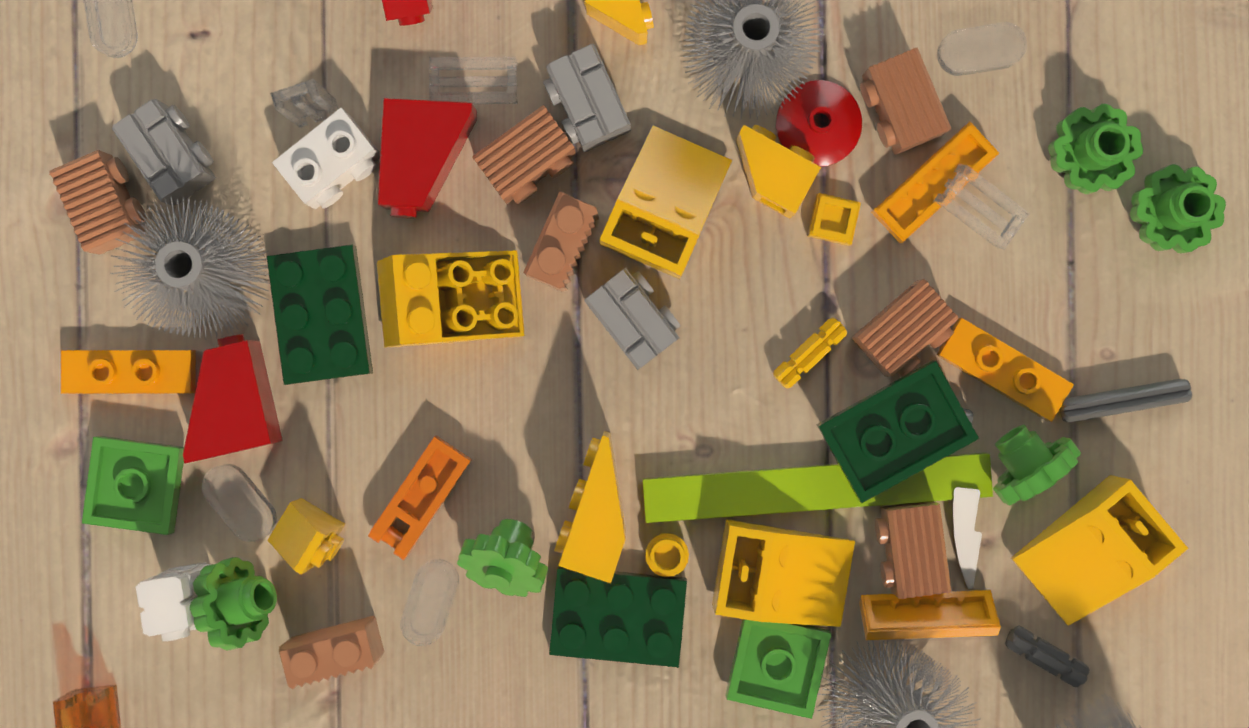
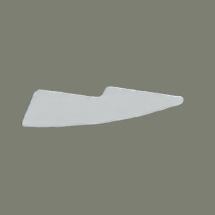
M956 487L953 499L954 539L959 564L967 588L972 589L982 533L974 530L980 490Z

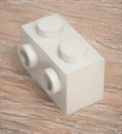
M339 108L275 159L272 164L304 204L314 209L320 206L327 208L340 199L343 195L341 190L353 179L356 181L363 180L377 168L375 162L380 159L381 153L354 119L344 109Z

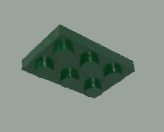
M352 244L267 256L284 385L373 374L356 246Z
M934 360L816 424L861 504L979 439L938 363Z
M558 566L549 655L679 668L687 578L615 571L611 583Z

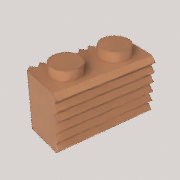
M918 47L872 65L862 75L863 82L860 83L862 97L869 108L875 107L880 121L877 123L878 135L886 148L892 147L894 155L943 136L951 130Z
M543 105L476 153L472 158L506 204L510 203L513 199L519 204L538 190L535 183L539 182L548 174L552 178H556L573 165L570 158L576 154V151Z
M96 150L50 170L49 174L53 178V183L60 194L63 207L67 211V216L70 218V223L74 227V232L77 234V239L81 243V248L84 252L98 255L105 254L107 251L126 244L119 240L127 243L135 240L127 234L140 238L141 236L130 228L132 226L146 233L144 228L134 219L135 217L142 224L141 220L144 222L143 217L146 219V215L140 202L135 197L131 198L125 182L129 181V175L118 157L113 158V155Z
M559 192L523 273L561 292L568 290L566 284L571 282L569 276L575 274L573 268L578 267L576 261L582 259L580 253L585 251L583 245L589 243L587 237L592 235L591 229L596 227L594 221L599 220L596 207Z
M921 279L912 283L910 287L851 338L885 377H893L896 373L903 377L919 365L921 360L917 355L929 344L935 349L953 335L954 331L950 326L959 318L946 302L941 299L940 295L935 292L934 288L929 285L928 281Z
M920 502L880 507L881 518H875V532L879 545L884 544L886 549L887 561L880 563L884 587L890 588L891 593L898 599L950 593L951 586L940 504L937 502Z
M374 615L292 636L279 646V654L287 685L292 689L297 685L303 687L306 683L311 685L314 681L320 682L323 678L329 680L332 676L337 678L340 674L346 676L349 671L354 674L358 669L361 671L366 667L372 669L385 652Z

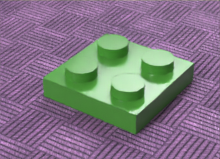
M105 436L93 437L82 524L163 535L174 533L184 465V447Z
M742 619L725 694L726 699L812 719L831 632L827 629L803 624L770 623Z

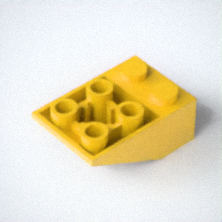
M653 125L599 239L600 245L680 280L732 160Z
M517 250L391 255L377 261L384 348L525 336Z
M604 430L601 440L593 437L590 442L583 465L590 467L591 470L587 481L578 479L569 504V509L577 512L573 522L564 521L554 551L562 554L559 563L560 567L611 583L625 543L626 526L611 433Z
M1109 475L1012 556L1011 559L1065 624L1069 626L1154 578L1189 548L1131 479Z
M726 519L712 600L715 615L758 622L841 627L855 541Z

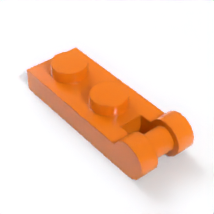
M434 436L369 532L368 537L377 543L384 541L395 549L393 553L396 556L405 560L472 459L440 437ZM397 517L410 525L405 535L392 526Z

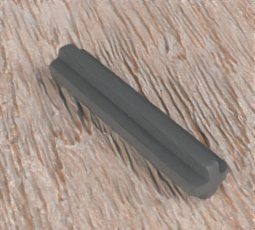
M1175 379L1066 398L1059 410L1063 421L1075 422L1189 402L1192 399V391L1187 379Z

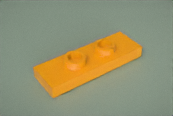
M969 121L874 208L871 213L901 244L988 165L999 152Z
M959 318L952 327L953 335L942 344L936 355L1042 419L1052 422L1074 384L974 324Z
M61 350V394H191L196 392V350Z
M991 590L951 591L950 593L924 595L922 597L916 596L905 599H898L894 594H868L860 596L859 605L866 640L998 636L1001 628Z

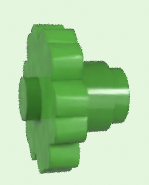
M1101 104L1092 110L1080 107L1072 111L1067 118L1061 120L1056 126L1059 138L1052 141L1048 147L1051 156V167L1056 172L1065 173L1064 183L1070 189L1078 190L1087 195L1098 191L1100 188L1105 191H1112L1121 187L1126 180H1129L1135 174V166L1132 161L1138 159L1143 154V146L1140 142L1141 132L1137 127L1126 126L1127 115L1121 109H1114L1108 104Z
M1172 164L1150 173L1144 180L1145 189L1136 191L1132 195L1130 218L1134 222L1142 224L1139 230V238L1143 242L1150 244L1156 251L1173 248L1180 254L1192 252L1198 247L1209 244L1211 241L1210 230L1218 228L1224 223L1223 212L1226 207V201L1220 195L1214 194L1217 181L1197 166L1183 171L1180 166Z
M1020 425L1007 432L995 443V446L1000 451L998 458L1007 470L997 479L998 483L993 487V490L1001 501L1008 506L1018 502L1020 499L1026 501L1049 489L1059 479L1067 475L1078 463L1076 458L1080 456L1081 452L1071 438L1062 437L1053 443H1044L1036 431L1030 432L1025 425Z
M514 519L502 520L499 526L492 530L490 536L478 534L476 540L465 539L457 561L458 566L467 570L465 574L467 578L475 581L481 587L488 589L496 588L500 593L508 596L526 597L528 592H541L548 572V567L540 562L541 556L532 550L534 544L531 538L533 534L532 529L525 523Z
M232 557L202 568L200 575L193 582V589L198 597L191 602L190 611L194 617L196 630L208 632V642L212 647H220L226 651L242 648L246 643L258 641L261 638L263 631L269 624L267 615L276 606L277 593L274 585L262 576H255L254 566L250 561H242L238 557Z

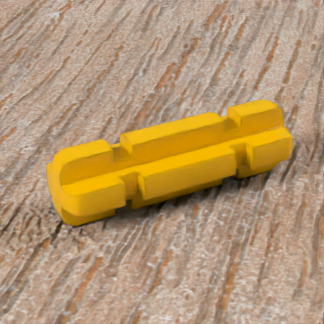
M835 318L828 319L819 328L820 332L818 334L813 333L789 356L790 360L788 362L783 361L774 370L773 375L775 379L787 389L796 384L801 379L800 374L802 372L807 373L831 351L830 346L832 344L837 345L847 335L848 332L841 322Z

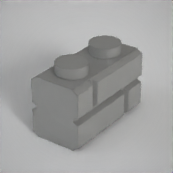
M594 44L583 47L571 55L559 58L546 66L550 78L544 80L543 84L552 104L562 103L568 118L562 120L561 123L572 145L579 142L583 151L587 152L631 131V123Z
M154 99L136 109L134 114H129L114 124L112 130L160 202H167V204L172 205V196L174 206L181 203L183 198L184 200L193 195V192L199 191L215 180L216 177L209 168L214 161L206 148L199 141L193 143L185 132L190 125L182 112L175 105L169 107Z
M625 268L589 295L584 301L632 364L639 370L680 338L675 330L681 325L665 305L658 310L648 296L654 290L642 274L637 271L631 275Z

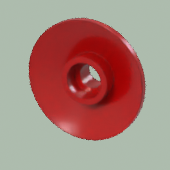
M814 80L800 84L801 88L797 86L794 88L796 91H790L794 96L792 97L788 93L786 95L788 98L786 99L785 97L784 103L782 101L781 106H779L776 116V133L779 142L789 150L792 146L806 150L815 157L813 163L820 167L838 163L852 152L861 136L862 114L859 105L851 93L834 82ZM818 113L825 114L829 119L828 126L825 128L816 126L814 115Z

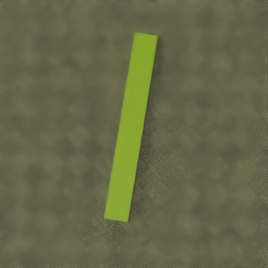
M990 453L949 455L862 504L859 502L838 464L642 478L646 523L947 501L954 499V489L956 487L980 490L979 498L993 497Z

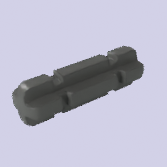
M1016 626L1009 631L1005 642L1008 649L1020 656L1024 652L1027 660L1056 677L1058 674H1061L1060 679L1073 687H1079L1087 681L1090 671L1088 665L1074 657L1072 660H1069V654L1039 636L1035 640L1033 638L1034 634L1022 626Z

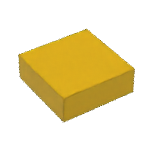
M818 193L807 237L846 246L852 245L861 202Z

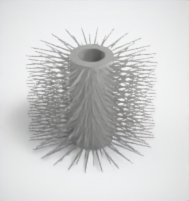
M704 0L709 6L699 1L697 3L704 8L692 5L702 14L690 11L699 18L688 16L696 22L687 21V23L696 28H686L695 33H685V35L693 38L684 40L694 42L695 44L683 46L700 48L682 50L697 53L683 57H703L684 62L708 60L685 67L693 68L697 65L707 64L688 72H699L707 67L704 71L698 73V76L703 73L705 74L697 78V81L704 78V81H709L714 77L712 80L714 82L702 93L716 83L717 86L712 92L716 88L718 91H724L721 95V102L718 105L719 108L736 77L737 79L726 112L739 78H741L734 109L735 113L743 88L741 118L743 111H745V103L747 106L748 100L750 112V94L751 111L753 94V109L755 104L757 115L756 100L759 111L758 96L759 101L761 97L763 106L762 92L765 101L767 100L764 87L769 102L771 100L774 106L773 97L775 101L777 100L775 92L783 103L784 99L779 95L773 82L780 92L782 89L779 84L792 97L794 95L784 84L794 91L796 90L789 84L787 79L799 88L801 87L793 79L805 84L797 76L808 79L800 71L811 74L803 67L813 69L808 63L816 62L807 57L818 58L806 52L821 51L816 49L810 50L804 47H819L821 45L808 42L822 40L803 37L825 34L807 32L824 28L801 29L821 23L796 25L823 17L799 20L815 14L812 12L795 18L797 15L812 8L804 9L796 15L792 13L798 12L799 9L814 2H808L798 8V5L802 3L798 1L797 5H793L788 10L787 8L792 4L790 3L792 0H782L781 2L779 0H770L768 6H766L768 0H765L764 5H762L763 0H747V2L746 0H741V3L740 0H728L729 3L726 0H711L715 6ZM806 33V34H810V35H797V34Z
M171 196L173 220L166 202L171 225H169L163 209L162 215L168 224L167 228L159 212L157 215L161 222H158V219L154 216L155 223L163 234L153 223L152 225L155 229L147 221L146 223L149 227L141 220L153 233L151 234L135 217L134 219L150 236L147 237L143 233H138L145 239L142 240L127 234L158 252V254L119 240L155 255L156 258L122 250L143 259L111 256L118 257V259H123L127 262H135L132 264H139L113 267L145 268H120L138 270H127L110 274L134 272L133 274L126 275L141 274L140 276L126 277L133 279L119 283L139 280L126 284L131 286L139 282H146L133 286L135 288L149 284L136 289L138 291L129 295L132 296L144 290L133 299L135 300L152 291L142 298L141 301L150 297L138 310L148 304L139 315L140 317L154 306L146 317L148 318L155 311L152 316L153 319L156 318L153 327L163 318L160 328L166 323L164 332L170 327V333H172L177 326V335L182 326V336H184L187 330L189 337L193 326L195 338L198 324L200 339L202 326L205 329L206 339V322L208 321L212 338L211 316L217 339L215 316L219 323L221 334L223 330L218 316L223 321L224 326L226 322L223 317L227 320L228 324L230 323L228 318L232 319V314L226 306L233 313L234 311L231 307L236 312L238 310L247 319L238 309L242 306L249 308L248 304L243 300L260 305L229 286L264 298L230 282L265 290L244 281L268 283L269 281H263L264 279H258L259 277L253 276L269 274H249L267 272L244 271H262L258 269L265 268L257 267L267 265L252 266L254 264H261L253 263L260 260L248 261L262 256L253 253L241 256L253 252L250 250L257 247L247 248L253 245L250 243L238 249L253 238L251 236L239 244L253 229L239 239L246 228L235 235L234 232H237L242 226L241 224L233 230L239 221L238 219L232 224L235 216L227 221L229 213L223 218L224 210L218 214V206L213 213V204L207 215V201L203 210L200 201L197 214L196 204L194 203L193 216L191 217L190 201L188 199L187 212L185 213L183 198V220L178 204L179 225ZM188 207H189V224H188V220H187ZM252 255H256V256L251 257V258L242 259V258H245V257H249V256H252ZM247 268H257V269H249V270H239V269H247ZM167 308L163 316L157 320L159 314Z
M888 640L885 658L884 642L883 653L880 648L881 665L877 656L881 677L876 667V648L874 650L873 641L874 659L871 650L870 655L874 671L868 656L867 663L874 677L871 675L863 655L861 659L866 666L867 672L859 658L858 660L863 668L862 672L856 664L854 665L851 662L860 676L839 658L863 684H859L835 666L856 687L844 680L840 681L843 684L831 682L850 689L851 691L835 686L854 695L839 690L828 691L849 696L818 694L855 701L823 700L844 704L819 705L831 707L821 710L832 708L849 709L826 711L839 714L823 717L839 716L828 719L834 720L824 725L844 722L829 728L842 725L840 726L841 728H954L957 726L977 725H957L977 720L960 723L944 721L968 719L950 717L965 715L959 714L964 712L961 710L977 702L958 711L941 712L964 707L949 708L963 703L954 704L960 701L958 699L962 697L960 696L961 694L945 698L949 696L947 694L950 693V688L957 680L947 685L948 687L946 690H943L944 693L942 695L932 696L937 694L935 692L943 689L941 687L945 685L943 684L945 678L940 675L943 670L941 669L938 674L936 672L938 667H935L938 662L934 665L935 660L931 663V659L927 664L929 658L926 659L927 655L924 658L922 655L920 659L919 655L916 661L915 659L913 660L915 649L912 654L910 652L908 657L904 653L903 660L901 653L899 665L900 649L897 647L894 656V646L891 664L892 643L888 662ZM886 654H887L888 670H887V667H886V665H885ZM904 666H905V677H904V675H903V667H904ZM884 668H885V671H886L887 678H885V675H884ZM908 676H909V677H910V684L906 685L907 679H908ZM923 679L922 687L914 691L916 682ZM932 690L929 694L922 697L924 691ZM941 696L938 699H930L932 697ZM957 696V697L954 698L953 700L940 702V701H943V700H946V699H949V698H952V697ZM949 702L947 705H939L940 703ZM850 705H852V706H856V707H858V708L844 707V706H850ZM944 706L940 709H934V707ZM939 713H952L947 716L938 715ZM840 718H852V719H843L842 721L833 722V721H835V720H837V719H840ZM854 721H860V722H861V723H853V724H851V723L854 722ZM938 722L954 723V724L942 725V724H938Z

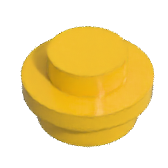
M662 533L652 538L648 543L645 553L646 562L655 574L662 577H672L681 573L686 567L689 551L682 538L672 533Z

